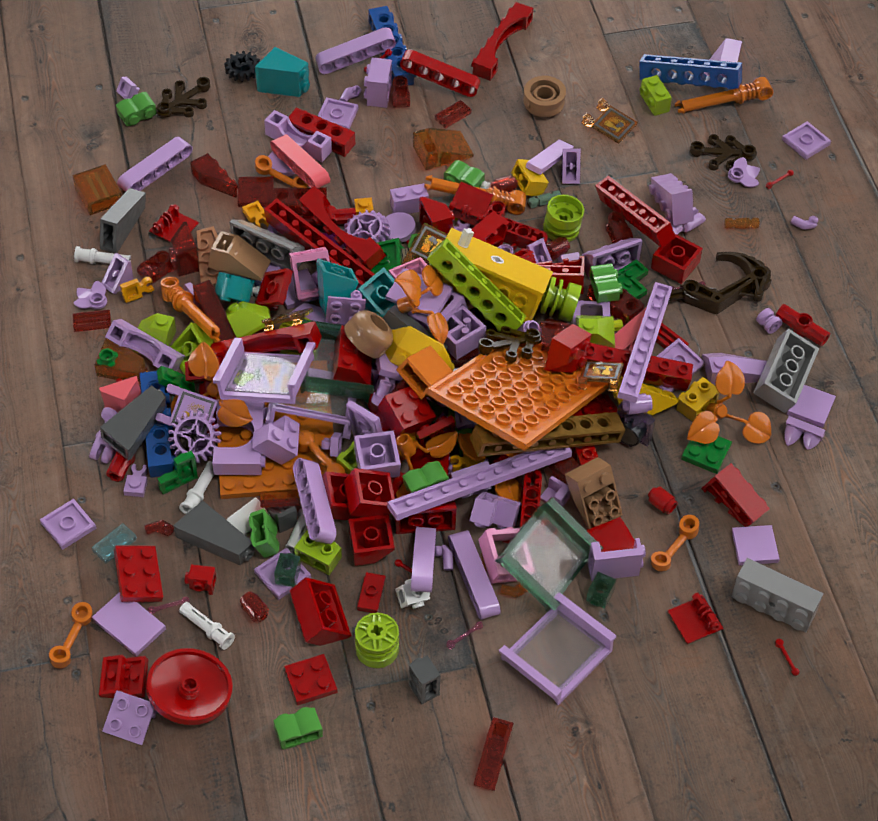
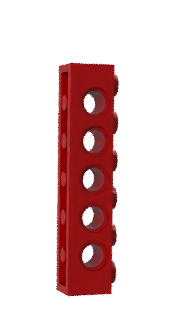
M607 176L595 185L599 198L604 204L661 248L676 238L672 225L667 219L610 176Z
M591 343L586 358L587 362L621 364L619 376L624 377L632 351ZM651 355L643 383L687 391L692 380L693 364ZM590 363V364H589V365H591V366H611V367H618V365H611V364H595V363ZM612 368L611 373L615 374L617 368Z

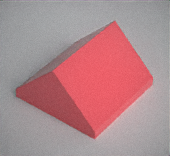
M137 376L99 388L105 407L112 408L117 413L141 394Z

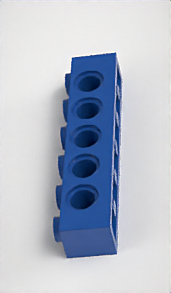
M388 6L368 9V21L372 32L385 27L390 28L396 41L394 48L390 49L392 51L391 56L384 58L392 60V83L394 88L414 85V77L416 75L406 72L400 67V61L407 48L406 45L402 44V35L398 34V25L394 23L393 13L389 11Z
M644 54L639 61L640 80L658 75L662 83L704 85L712 88L727 87L728 89L739 88L742 82L741 62Z
M157 371L140 373L141 393L151 385L157 390H161L166 396V408L162 414L171 417V408H167V404H170L169 393L165 392L167 387L158 383ZM157 421L146 436L150 478L173 471V467H175L173 459L176 458V455H172V451H175V449L170 448L174 442L168 441L170 435H173L168 433V431L173 430V427Z

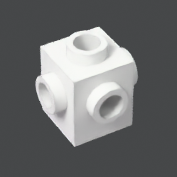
M411 579L404 581V585L395 589L401 608L412 606L413 609L424 606V602L430 599V592L411 591Z

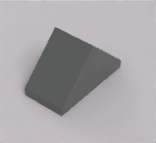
M283 501L266 508L267 512L276 522L279 533L295 527L297 523V510L295 506Z

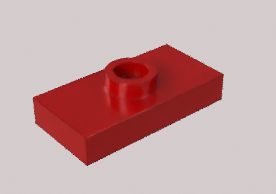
M366 572L357 606L358 611L378 613L386 581L385 575Z

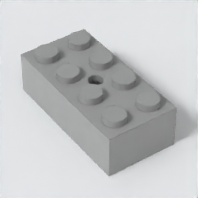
M788 328L777 338L753 393L783 413H786L797 403L819 348Z
M747 558L736 578L731 597L739 603H745L753 607L758 612H764L772 616L777 621H783L791 625L796 630L807 632L816 615L823 593Z

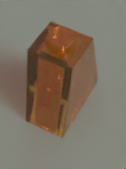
M106 338L101 350L106 348L112 349L118 353V358L115 359V366L113 367L100 366L96 360L94 364L96 375L114 380L118 378L125 380L137 376L140 385V373L148 371V368L145 367L144 358L129 348L119 346Z

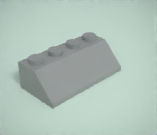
M244 220L230 221L231 234L240 236L270 259L272 264L281 268L292 270L289 253L305 251V247L301 244L292 242Z

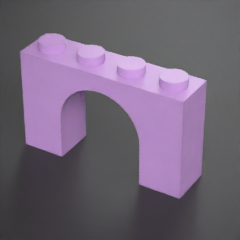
M244 401L253 420L239 427L246 428L253 433L267 424L265 419L268 407H265L264 402ZM219 402L217 404V412L221 408V406H219ZM216 412L217 424L219 426H227L219 420ZM253 437L247 444L240 447H214L212 463L214 475H261L262 467L266 466V456L252 449Z

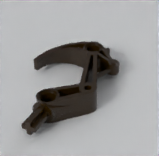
M717 252L716 261L734 263L744 271L746 276L721 290L706 287L695 280H686L683 285H680L679 289L671 291L669 301L681 299L689 305L712 314H719L744 296L753 297L754 301L759 302L763 298V291L770 287L771 270L762 261L756 260L753 256L738 252Z

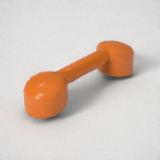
M260 155L256 158L255 169L259 174H269L292 186V190L296 194H304L309 191L310 187L299 176L292 179L273 169L272 161L268 156Z
M310 431L299 433V451L308 452L311 450L326 466L327 472L345 473V469L341 464L333 463L315 444L313 433Z
M683 516L679 522V537L666 552L658 551L652 554L651 566L655 570L667 571L671 567V557L686 540L693 539L698 535L699 520L696 516Z
M79 602L72 608L71 614L74 624L63 646H55L49 652L50 663L55 668H65L70 664V649L81 627L86 626L92 620L93 612L90 604Z

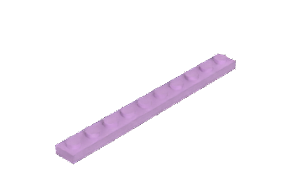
M657 282L654 284L617 398L634 403L637 402L673 288L671 286Z
M570 448L524 452L388 501L387 508L396 520H400L569 458L572 455V451Z

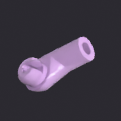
M794 216L791 220L792 225L803 230L815 228L818 222V218L815 216H810L809 220L805 221Z
M446 545L436 546L435 555L437 557L442 556L443 570H453V554Z

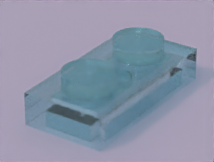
M122 523L92 547V551L103 562L107 563L115 557V546H129L137 539L136 534Z

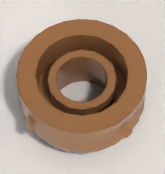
M537 76L525 84L523 102L525 108L531 114L541 118H548L562 111L565 105L566 88L559 79L551 76Z
M361 310L355 313L344 326L349 340L361 352L372 358L383 356L393 343L391 328L383 318L374 312Z

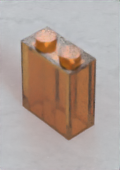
M106 164L72 175L75 189L89 215L110 209L122 196Z

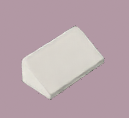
M255 497L226 520L244 535H247L252 531L249 525L250 514L264 509L266 512L267 510Z

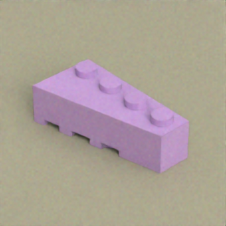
M671 173L651 177V185H649L650 194L654 195L661 211L665 212L666 219L670 220L673 226L693 222L692 189H688L687 185H683V182L678 181V178Z

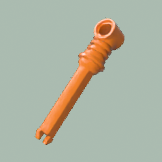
M759 77L753 83L740 84L739 88L687 99L681 102L678 100L675 103V107L681 106L678 109V113L684 114L687 111L732 101L739 104L755 98L763 101L771 98L774 92L766 77Z
M432 175L426 176L425 180L431 181V184H425L424 187L428 191L431 189L455 195L460 183L434 178ZM493 186V188L489 187L488 189L478 188L493 194L490 204L494 201H501L505 204L508 212L514 215H520L525 211L526 194L523 191L513 190L508 194V191L504 193V190H501L500 192V189H497L496 186Z
M176 277L162 279V299L166 302H171L177 312H185L211 339H214V342L220 341L218 338L220 328L193 303V295L179 285V280Z

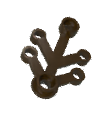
M207 77L198 78L197 86L183 95L185 82L182 80L176 81L175 99L170 103L169 99L172 98V91L168 88L163 89V99L157 105L156 113L160 117H168L171 114H184L187 118L194 116L193 107L186 106L182 108L177 106L195 105L199 109H205L207 107V100L205 98H189L200 91L207 92L210 89V79Z
M711 134L708 143L712 146L717 145L719 148L704 147V144L700 141H694L690 146V153L694 157H699L702 154L720 155L709 161L708 168L713 171L717 170L719 164L731 156L738 157L727 161V171L733 168L735 160L745 158L750 161L754 160L757 156L756 148L753 145H743L732 135H728L724 143L719 139L718 135Z
M502 326L500 333L487 329L484 338L479 340L477 348L480 354L489 355L493 349L510 346L509 351L506 352L505 360L513 363L517 359L519 344L526 343V346L521 350V357L531 359L533 345L539 344L542 337L540 331L534 328H529L526 332L511 329L508 326Z

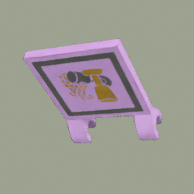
M168 384L167 392L178 396L171 417L157 413L155 419L157 422L171 426V423L178 425L177 416L183 420V412L187 413L189 417L190 410L194 411L195 416L197 411L200 410L202 411V417L205 413L209 414V420L213 417L219 401ZM195 421L187 423L182 430L189 431ZM201 421V432L203 435H206L209 428Z

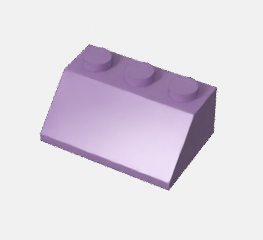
M639 238L620 240L617 243L605 245L599 249L582 254V256H585L584 271L590 279V266L612 263L614 269L618 271L636 259L639 261L642 240Z

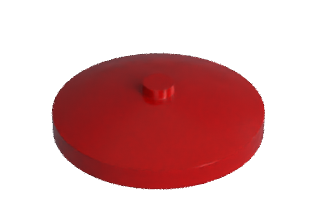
M192 648L176 649L159 657L151 666L146 683L147 696L154 709L168 720L184 725L204 724L217 718L227 708L233 689L232 678L226 666L212 654Z

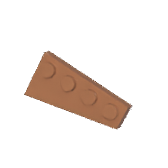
M214 226L196 231L201 292L215 288L219 272L233 275L232 273L217 271L208 267L210 250L218 237Z

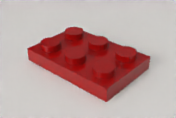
M116 545L114 555L121 602H162L163 591L156 546Z

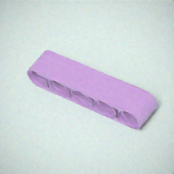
M385 27L322 51L316 55L315 59L320 73L328 74L383 53L387 49H392L396 45L392 30Z
M180 137L173 138L122 174L117 181V185L125 192L129 188L141 191L188 158L192 153V146Z
M298 458L293 465V473L309 537L318 542L331 544L336 537V528L320 466L317 462Z
M416 527L411 591L432 592L436 528Z
M466 530L448 535L450 549L479 619L482 620L499 615L501 613L499 602L469 531Z

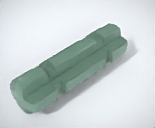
M559 190L552 191V194L549 192L536 196L537 198L531 197L528 199V205L530 208H535L537 205L548 204L552 197L561 195Z

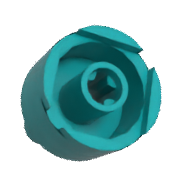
M219 272L214 289V297L236 303L241 301L250 302L255 280Z

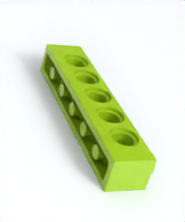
M447 238L431 251L427 258L430 265L438 269L443 274L445 280L451 282L457 291L469 300L473 307L478 308L483 313L485 319L491 321L496 326L499 332L502 326H508L511 329L517 330L523 324L526 315ZM446 261H450L452 265L447 264ZM472 287L478 288L479 291L474 290Z

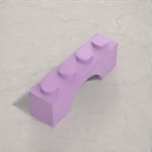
M274 110L264 120L265 135L276 139L287 134L312 158L323 162L332 152L331 137L319 131H316L313 135L303 134L293 126L288 116Z
M122 319L113 320L105 336L119 346L127 347L143 354L157 368L164 366L177 371L185 355Z

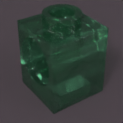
M280 553L274 572L275 584L289 587L296 585L301 569L300 556H296L293 553Z
M597 572L588 589L586 601L590 602L593 606H600L605 609L615 590L617 579Z

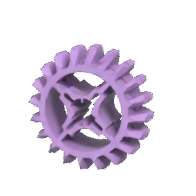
M367 210L365 213L359 211L357 216L353 214L352 219H347L343 231L355 237L364 239L371 237L376 243L389 240L391 235L390 225L386 217L382 216L380 212L376 213L374 210L370 213Z
M190 410V416L188 417L187 413L183 412V420L178 416L176 417V420L179 422L178 425L171 423V426L175 427V431H168V433L174 435V437L168 438V441H175L170 448H178L174 453L176 456L188 452L182 447L180 437L187 438L189 442L188 447H190L189 451L193 452L196 463H200V456L204 461H207V453L213 457V452L210 450L217 447L214 445L215 442L221 443V440L216 439V436H220L222 433L220 431L215 432L220 426L219 424L212 425L215 422V418L212 417L208 420V413H205L202 417V411L198 410L195 416L194 411ZM195 421L189 431H181L187 423ZM201 421L209 428L210 436L202 434ZM196 431V434L200 437H203V439L199 438L198 440L196 439V441L193 442L194 440L186 435H191L192 433L194 434V432ZM209 442L203 450L195 452L199 443Z

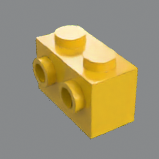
M517 159L511 174L521 191L529 196L542 195L549 183L544 174L540 175L527 169L526 164L529 160Z
M702 377L699 381H694L688 391L682 392L679 395L676 410L693 422L699 413L706 411L710 403L717 402L720 393L714 384Z

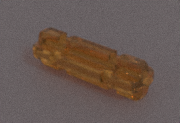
M725 218L724 225L725 228H759L760 221L759 218H735V220L733 218Z

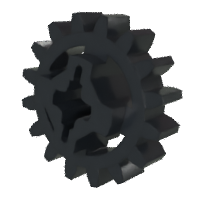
M237 51L236 55L230 54V58H226L224 63L225 72L229 74V78L234 77V81L238 79L241 82L244 79L250 81L251 77L253 79L256 78L255 66L260 62V59L257 58L256 54L251 55V52L245 54V51H242V54H239Z

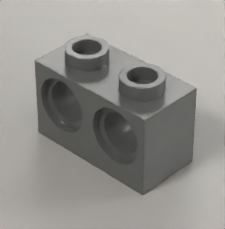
M428 655L412 661L409 665V686L420 703L424 704L439 696L441 675Z

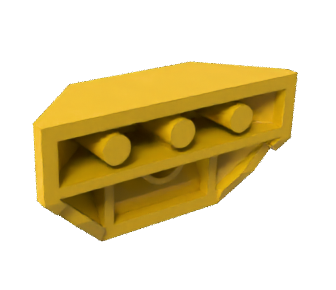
M412 326L392 329L393 343L385 352L391 363L399 367L406 358L431 345L452 371L454 370L455 366L451 362L449 354L442 343Z
M611 373L610 375H606V376H607V377H614L615 374ZM618 376L617 382H610V388L618 405L623 408L622 401L624 399L617 398L623 377ZM607 378V380L614 381L615 378ZM642 383L639 394L645 393L652 398V410H648L647 414L654 415L678 403L679 400L672 392Z

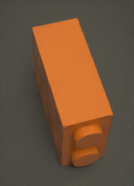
M431 345L406 358L396 369L421 399L428 396V388L453 372Z

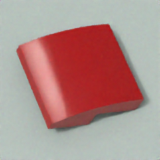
M621 517L584 531L590 546L592 542H599L601 552L633 549L635 540Z
M123 654L103 657L99 696L114 698L118 690L138 698L145 697L149 659L146 656L125 658Z

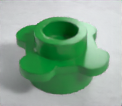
M109 348L101 350L97 364L108 367L115 366V359L118 358V353Z

